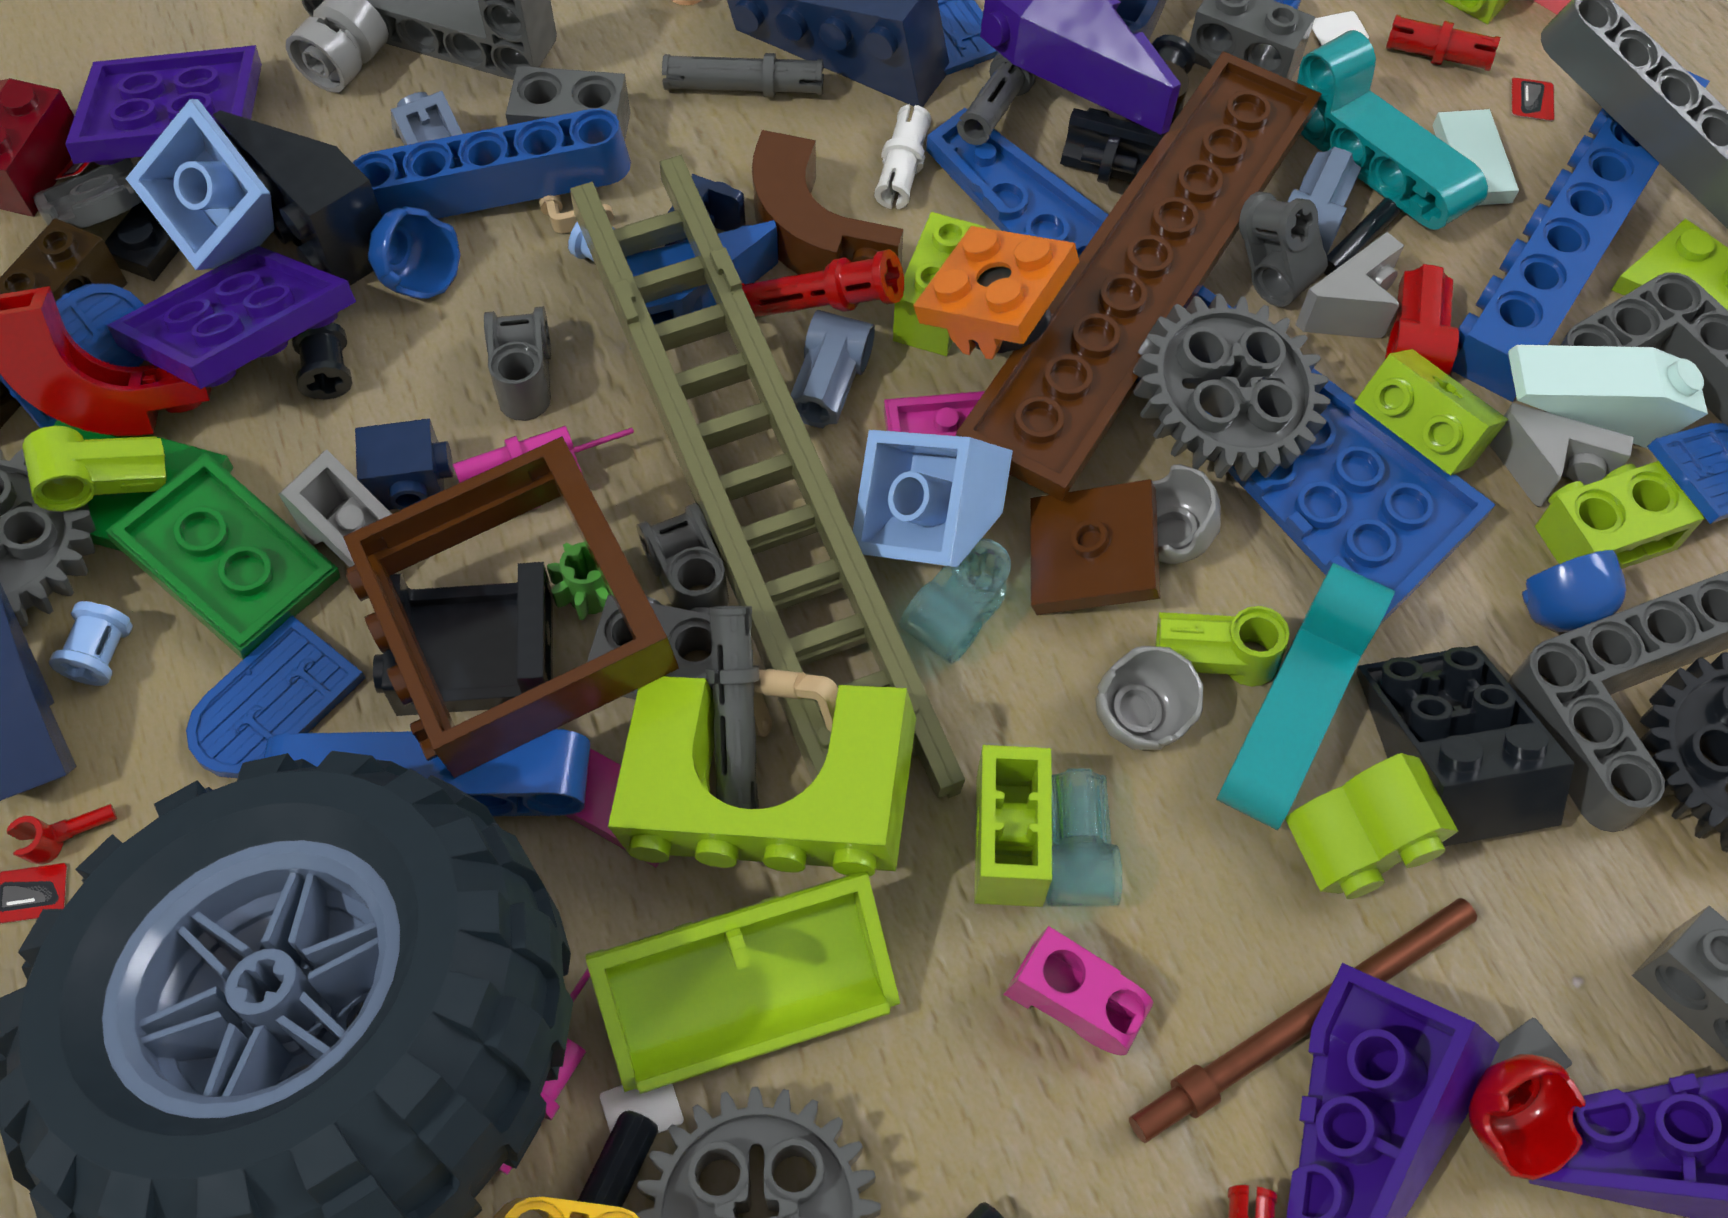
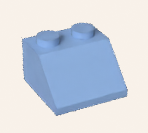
M189 99L125 178L195 270L215 269L239 255L260 246L274 231L270 192L198 99Z
M869 430L853 525V533L863 555L957 568L1003 513L1013 450L971 437Z

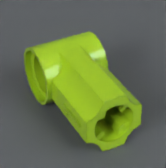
M49 426L31 432L24 439L22 445L34 503L40 508L49 511L63 512L75 510L86 505L93 499L94 495L157 491L166 484L165 454L161 438H157V436L84 440L83 436L75 429L66 426Z
M1263 606L1247 607L1238 612L1236 616L1159 612L1155 646L1170 647L1191 661L1197 673L1228 674L1237 683L1253 687L1268 683L1277 674L1288 644L1290 632L1288 624L1281 614ZM1243 643H1259L1260 645L1264 646L1267 651H1254L1246 647Z

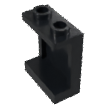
M544 562L518 563V581L516 583L410 589L402 573L390 575L448 712L489 710L553 679V595ZM391 649L383 654H375L373 659V681L376 692L385 694L396 716L418 715L414 703L407 706L403 705L389 679L387 669L397 665Z

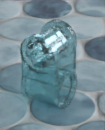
M981 538L957 568L944 566L932 581L928 582L918 591L901 617L900 628L948 663H955L968 650L981 628L996 610L1001 607L1005 599L1006 581L1011 570V560L1008 552L999 543L991 539Z

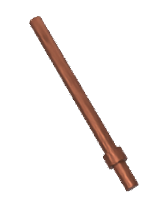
M1458 898L1354 968L1387 982L1476 922L1477 914L1468 901ZM1332 983L1204 1068L1195 1064L1172 1079L1170 1082L1171 1090L1129 1117V1123L1137 1137L1143 1143H1147L1187 1115L1193 1118L1200 1117L1221 1102V1092L1311 1033L1312 1025Z

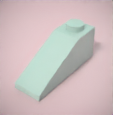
M1516 345L1508 351L1517 401L1555 415L1634 437L1633 444L1647 449V446L1656 438L1677 433L1708 414L1702 391L1704 379L1696 364L1654 347Z

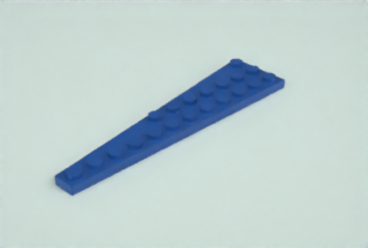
M963 108L927 135L926 151L1001 231L1073 242L1076 245L1079 257L1108 216L1106 212L995 129L989 135L987 142L982 145H972L963 140L958 133L957 123L962 114L967 111L966 108ZM1202 285L1196 296H1199L1208 307L1216 295ZM1314 368L1311 371V373L1321 374ZM1329 380L1319 392V394L1330 399V404L1320 414L1327 420L1326 424L1315 435L1316 441L1289 468L1284 469L1279 465L1270 477L1264 478L1256 469L1246 481H1241L1234 466H1231L1228 472L1325 575H1327L1332 563H1335L1394 590V596L1380 623L1381 625L1489 516L1496 504L1456 474L1451 476L1357 406L1354 403L1356 399Z

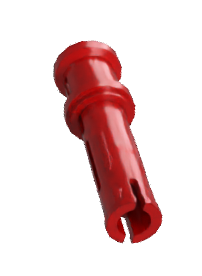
M888 249L878 251L874 258L851 262L846 257L834 259L822 271L785 276L750 284L742 283V289L755 318L827 305L845 312L855 310L858 304L863 302L881 300L887 305L900 302L904 293V274L896 253Z

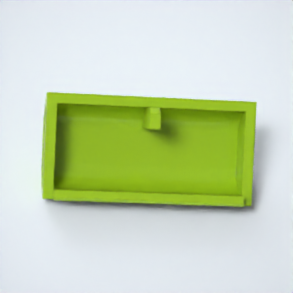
M867 872L847 874V876L782 896L770 897L761 900L759 903L704 920L685 923L674 927V929L629 943L585 954L624 1092L633 1089L639 1090L640 1094L888 1015L892 1006L901 1004Z

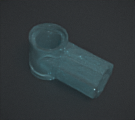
M1067 769L1065 772L1052 775V882L1046 896L1047 904L1049 907H1118L1122 894V864L1119 847L1117 844H1111L1106 776L1097 774L1092 769Z

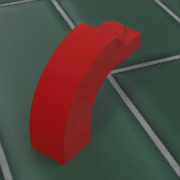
M50 286L0 294V374L23 399L50 417L67 425L99 434L140 436L154 434L160 409H165L170 413H182L197 408L202 402L210 401L211 387L200 389L154 364L140 367L118 366L101 361L87 353L67 332Z

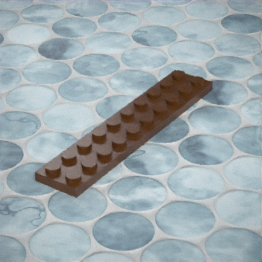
M1223 51L1174 120L1170 130L1165 133L1079 256L1080 262L1050 304L1051 320L1045 332L1036 341L1012 352L960 426L956 436L971 437L1013 450L1009 475L1063 501L1141 380V377L1133 373V368L1141 357L1138 353L1141 344L1160 316L1166 318L1177 303L1186 309L1197 295L1239 230L1240 213L1245 201L1250 195L1265 190L1315 113L1322 93Z

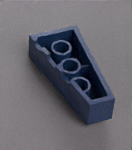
M727 0L737 31L805 60L823 59L825 69L911 106L919 105L923 107L946 77L944 70L949 65V58L938 0Z

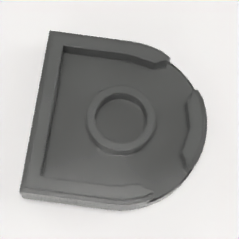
M142 157L125 158L115 164L103 165L35 193L33 197L34 202L46 225L48 226L54 218H57L81 229L113 218L141 203L142 199L125 178Z

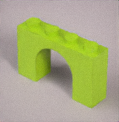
M663 676L638 688L608 824L609 829L630 856L651 863L667 862L670 855L695 857L697 861L705 865L720 868L733 867L737 864V860L763 862L765 866L771 869L790 873L801 872L805 870L806 865L832 867L836 872L846 876L847 874L867 872L870 877L875 874V870L896 871L916 725V716L907 688L839 685L829 749L821 771L815 780L793 799L780 805L763 809L734 807L720 801L710 792L709 774L714 751V700L712 689L706 678Z

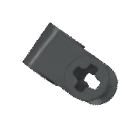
M1256 192L1250 195L1241 210L1239 228L1245 242L1252 271V283L1261 298L1276 307H1285L1317 280L1328 266L1318 225V210L1316 205L1308 199L1296 198L1291 202L1276 200L1271 193Z
M535 307L531 314L497 317L494 311L485 312L484 332L488 352V368L500 410L507 417L514 420L526 421L537 418L546 411L551 400L549 374L551 343L545 307Z
M697 503L686 506L684 514L652 526L647 521L636 525L649 565L655 576L659 577L672 607L691 610L695 607L729 606L723 560L714 545L707 522ZM698 585L709 586L703 590H689L690 588Z

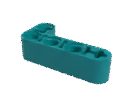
M1350 30L1305 55L1300 64L1297 83L1322 93L1315 113L1301 133L1308 142L1322 152L1329 151L1333 147L1351 152L1353 160L1361 167L1358 175L1360 180L1383 197L1391 199L1398 208L1429 229L1438 230L1484 202L1488 193V185L1482 170L1474 162L1370 91L1376 66V56L1372 44L1365 35L1356 30Z
M1332 563L1216 798L1217 801L1278 831L1298 794L1355 668L1390 605L1395 593L1394 590Z

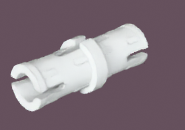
M910 104L900 108L892 139L885 143L882 150L881 158H883L884 166L879 183L875 188L874 196L879 204L889 209H892L896 192H899L896 208L902 209L906 207L909 203L915 174L919 173L924 165L925 151L923 145L932 118L930 113L919 105L914 106L910 122H907L911 110Z

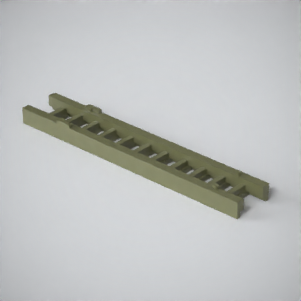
M682 155L659 161L661 181L675 211L631 223L613 230L593 181L570 188L576 220L693 498L704 515L714 545L723 560L725 574L738 605L752 606L751 636L765 669L803 672L801 666L868 642L880 671L843 685L907 688L916 716L911 758L919 756L937 799L946 795L948 798L960 794L965 777L745 296L740 277L726 247H723ZM684 238L688 239L695 254L694 258L633 277L625 257ZM708 284L717 305L655 325L653 324L645 303ZM729 331L737 348V354L676 374L674 373L665 351ZM748 379L751 380L761 403L696 424L686 400ZM771 428L773 429L783 454L720 476L718 475L708 452L709 449ZM795 479L806 505L743 527L740 526L730 501ZM819 532L830 560L772 581L764 582L753 557L754 554ZM844 588L854 610V615L788 638L777 611ZM778 697L807 769L814 781L826 760L831 732L827 730L818 701L808 698Z

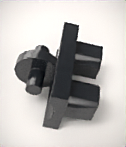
M1074 108L1070 116L1067 138L1060 164L1098 174L1097 182L1106 185L1109 184L1111 177L1132 182L1165 133L1160 135L1139 124L1112 118L1105 111L1093 108L1084 111Z

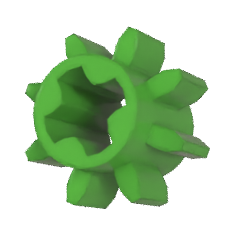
M585 542L574 545L565 543L563 544L565 552L561 556L560 563L547 565L550 581L555 584L551 592L555 605L558 608L571 603L577 610L579 620H584L588 614L602 612L607 596L611 595Z

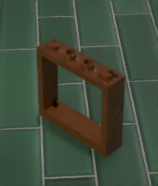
M563 436L343 536L355 564L346 569L348 581L358 599L363 601L369 598L375 611L364 617L368 629L380 651L384 653L391 649L397 665L387 669L389 679L403 705L407 706L414 703L420 717L419 720L410 724L411 731L420 743L426 760L430 761L439 757L454 778L679 669L668 637ZM562 497L634 640L455 726L390 575L556 498Z

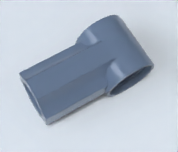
M1333 147L1326 152L1316 153L1312 164H1310L1303 178L1300 189H1293L1287 201L1291 202L1296 198L1311 200L1316 205L1318 225L1326 256L1347 210L1344 206L1361 170V167L1353 160L1351 152L1337 147Z
M817 310L814 313L806 336L804 362L791 392V397L804 424L823 429L825 425L838 423L855 375H862L867 367L875 336L874 324Z

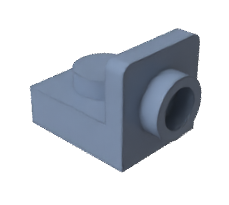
M443 91L429 96L426 92L413 93L401 99L397 103L396 108L390 109L392 129L397 138L401 137L404 146L462 134Z

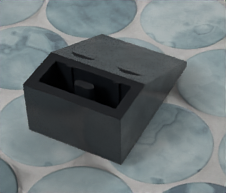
M221 110L213 114L218 126L270 192L274 234L283 244L292 241L297 246L296 251L302 263L345 279L349 282L350 286L374 271L368 260L371 232L382 215L370 180L337 146Z
M1478 645L1454 647L1447 651L1406 658L1396 657L1387 661L1357 666V676L1387 758L1400 753L1419 757L1458 829L1456 834L1442 842L1444 847L1562 825L1575 763Z

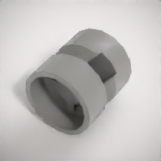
M324 0L314 10L313 17H308L286 39V50L295 67L310 82L328 92L339 93L361 71L362 64L370 61L387 43L389 33L381 15L367 0Z

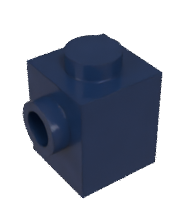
M430 418L355 428L357 480L388 510H402L445 490L444 478L454 476L448 441L438 442Z

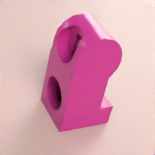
M1050 926L1033 942L1003 994L1027 1009L1031 1005L1073 1029L1080 1037L1092 1045L1121 1056L1127 1055L1154 1003L1152 998L1141 987L1121 975L1120 970Z

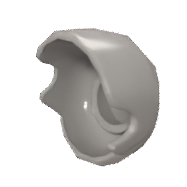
M1182 464L1172 465L1166 477L1152 482L1156 489L1159 562L1180 564L1193 560L1205 553L1219 534L1221 527V505L1215 486L1203 471Z
M1141 646L1132 649L1103 675L1097 686L1098 694L1095 697L1099 719L1111 737L1132 750H1161L1163 747L1174 743L1199 720L1203 711V683L1191 661L1170 647Z

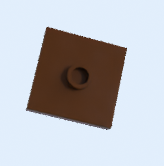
M1151 479L1068 492L1063 501L1051 495L1030 498L1031 606L1036 615L1161 599L1156 489Z

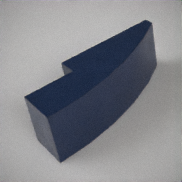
M0 583L1 801L66 776L77 766L51 711L50 705L55 702Z

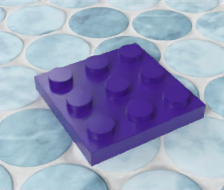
M256 45L93 62L65 143L73 164L95 162L99 165H111L125 158L143 157L189 99H198L213 119V114L221 110L251 120L262 67Z
M257 246L108 324L107 327L117 346L202 389L226 383L236 375V369L258 357H269L281 352L287 347L288 340L307 329L321 328L337 319L338 312L356 303V299L347 280Z

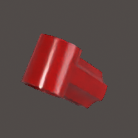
M1423 264L1415 270L1404 272L1399 283L1397 317L1390 332L1385 359L1390 353L1413 349L1447 375L1450 374L1457 354L1459 330L1457 327L1451 326L1453 279L1444 273L1443 267Z

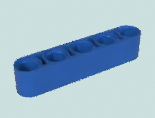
M597 108L374 151L361 155L353 161V164L370 180L382 216L394 208L402 209L404 206L427 210L432 217L438 219L540 199L545 196L571 193L570 188L592 181L595 188L619 182L627 175L630 170L631 160L616 115L609 110Z
M554 729L456 778L452 776L439 757L430 761L426 760L420 743L412 731L279 734L268 739L264 758L288 753L293 760L304 759L316 767L320 765L331 751L372 755L376 760L392 761L408 770L411 768L425 778L433 775L455 786L487 806L492 816L572 815L584 809L590 740L586 736L574 731Z

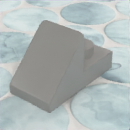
M1386 232L1308 290L1295 325L1303 332L1365 338H1382L1385 336L1399 307V302L1387 290L1397 278L1398 272L1394 267L1404 245Z
M1512 402L1504 415L1509 420L1490 443L1491 448L1530 500L1537 507H1541L1560 481L1561 476L1570 478L1574 482L1581 481L1584 485L1602 480L1613 470L1625 465L1631 457L1634 437Z
M327 449L278 494L306 539L312 545L323 541L349 567L355 564L343 536L392 514Z

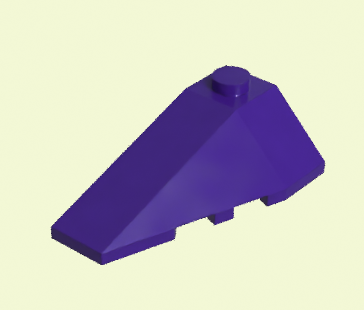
M985 0L980 37L1013 65L1160 135L1170 130L1181 83L1143 32L1132 33L1116 11L1121 3L1119 0Z
M1342 963L1311 1028L1308 1052L1313 1055L1308 1096H1302L1299 1121L1304 1123L1299 1168L1292 1172L1286 1218H1405L1468 1115L1477 1082L1485 1070L1490 1067L1500 1044L1476 1022Z
M1728 1072L1698 1078L1692 1073L1669 1078L1668 1084L1624 1093L1619 1089L1584 1095L1585 1107L1580 1108L1576 1106L1573 1112L1574 1125L1583 1141L1579 1152L1558 1172L1533 1181L1529 1180V1183L1688 1218H1728Z

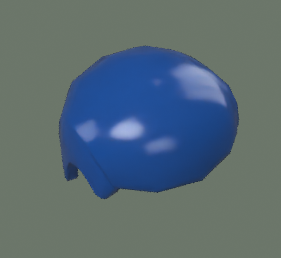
M404 206L402 209L394 208L385 213L372 230L368 260L379 282L390 290L413 298L429 299L445 293L456 278L461 256L457 234L450 224L435 219L430 215L429 211Z
M1604 550L1573 558L1531 576L1526 580L1527 590L1522 592L1524 603L1531 619L1535 623L1553 632H1569L1616 614L1625 599L1626 583L1616 553L1613 550Z

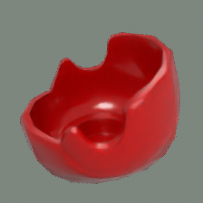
M1519 1054L1487 1068L1479 1078L1469 1106V1122L1473 1132L1487 1153L1510 1176L1533 1181L1558 1172L1579 1152L1583 1141L1574 1125L1573 1112L1576 1106L1580 1108L1585 1107L1586 1102L1575 1082L1569 1078L1568 1072L1556 1061L1543 1056Z

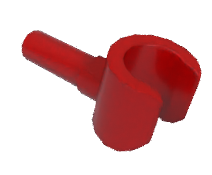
M112 804L51 825L33 816L25 815L10 823L7 828V834L18 840L34 839L27 847L13 852V855L30 863L43 865L50 863L59 855L63 841L73 838L74 835L117 819Z

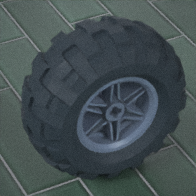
M331 751L320 765L316 767L304 759L293 760L286 753L242 763L237 781L212 790L210 787L204 788L197 780L154 803L159 817L124 843L113 834L108 837L75 869L83 877V884L63 909L42 910L18 951L25 959L21 968L27 983L25 987L0 998V1133L13 1178L30 1191V1198L37 1218H474L482 1211V1207L475 1197L504 1163L515 1169L518 1167L546 1114L547 1103L541 1096L545 1081L558 1080L559 1068L563 1067L573 1000L566 990L563 976L569 973L571 952L556 905L517 837L501 829L487 806L433 775L425 778L411 768L408 770L392 761L376 760L372 755Z

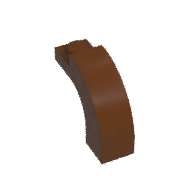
M766 130L761 131L752 163L755 219L757 224L775 221L779 261L800 275L825 270L826 266L834 259L846 257L851 262L872 259L878 251L890 249L896 253L902 265L904 229L834 214L822 207L812 197L811 192L816 180V140Z

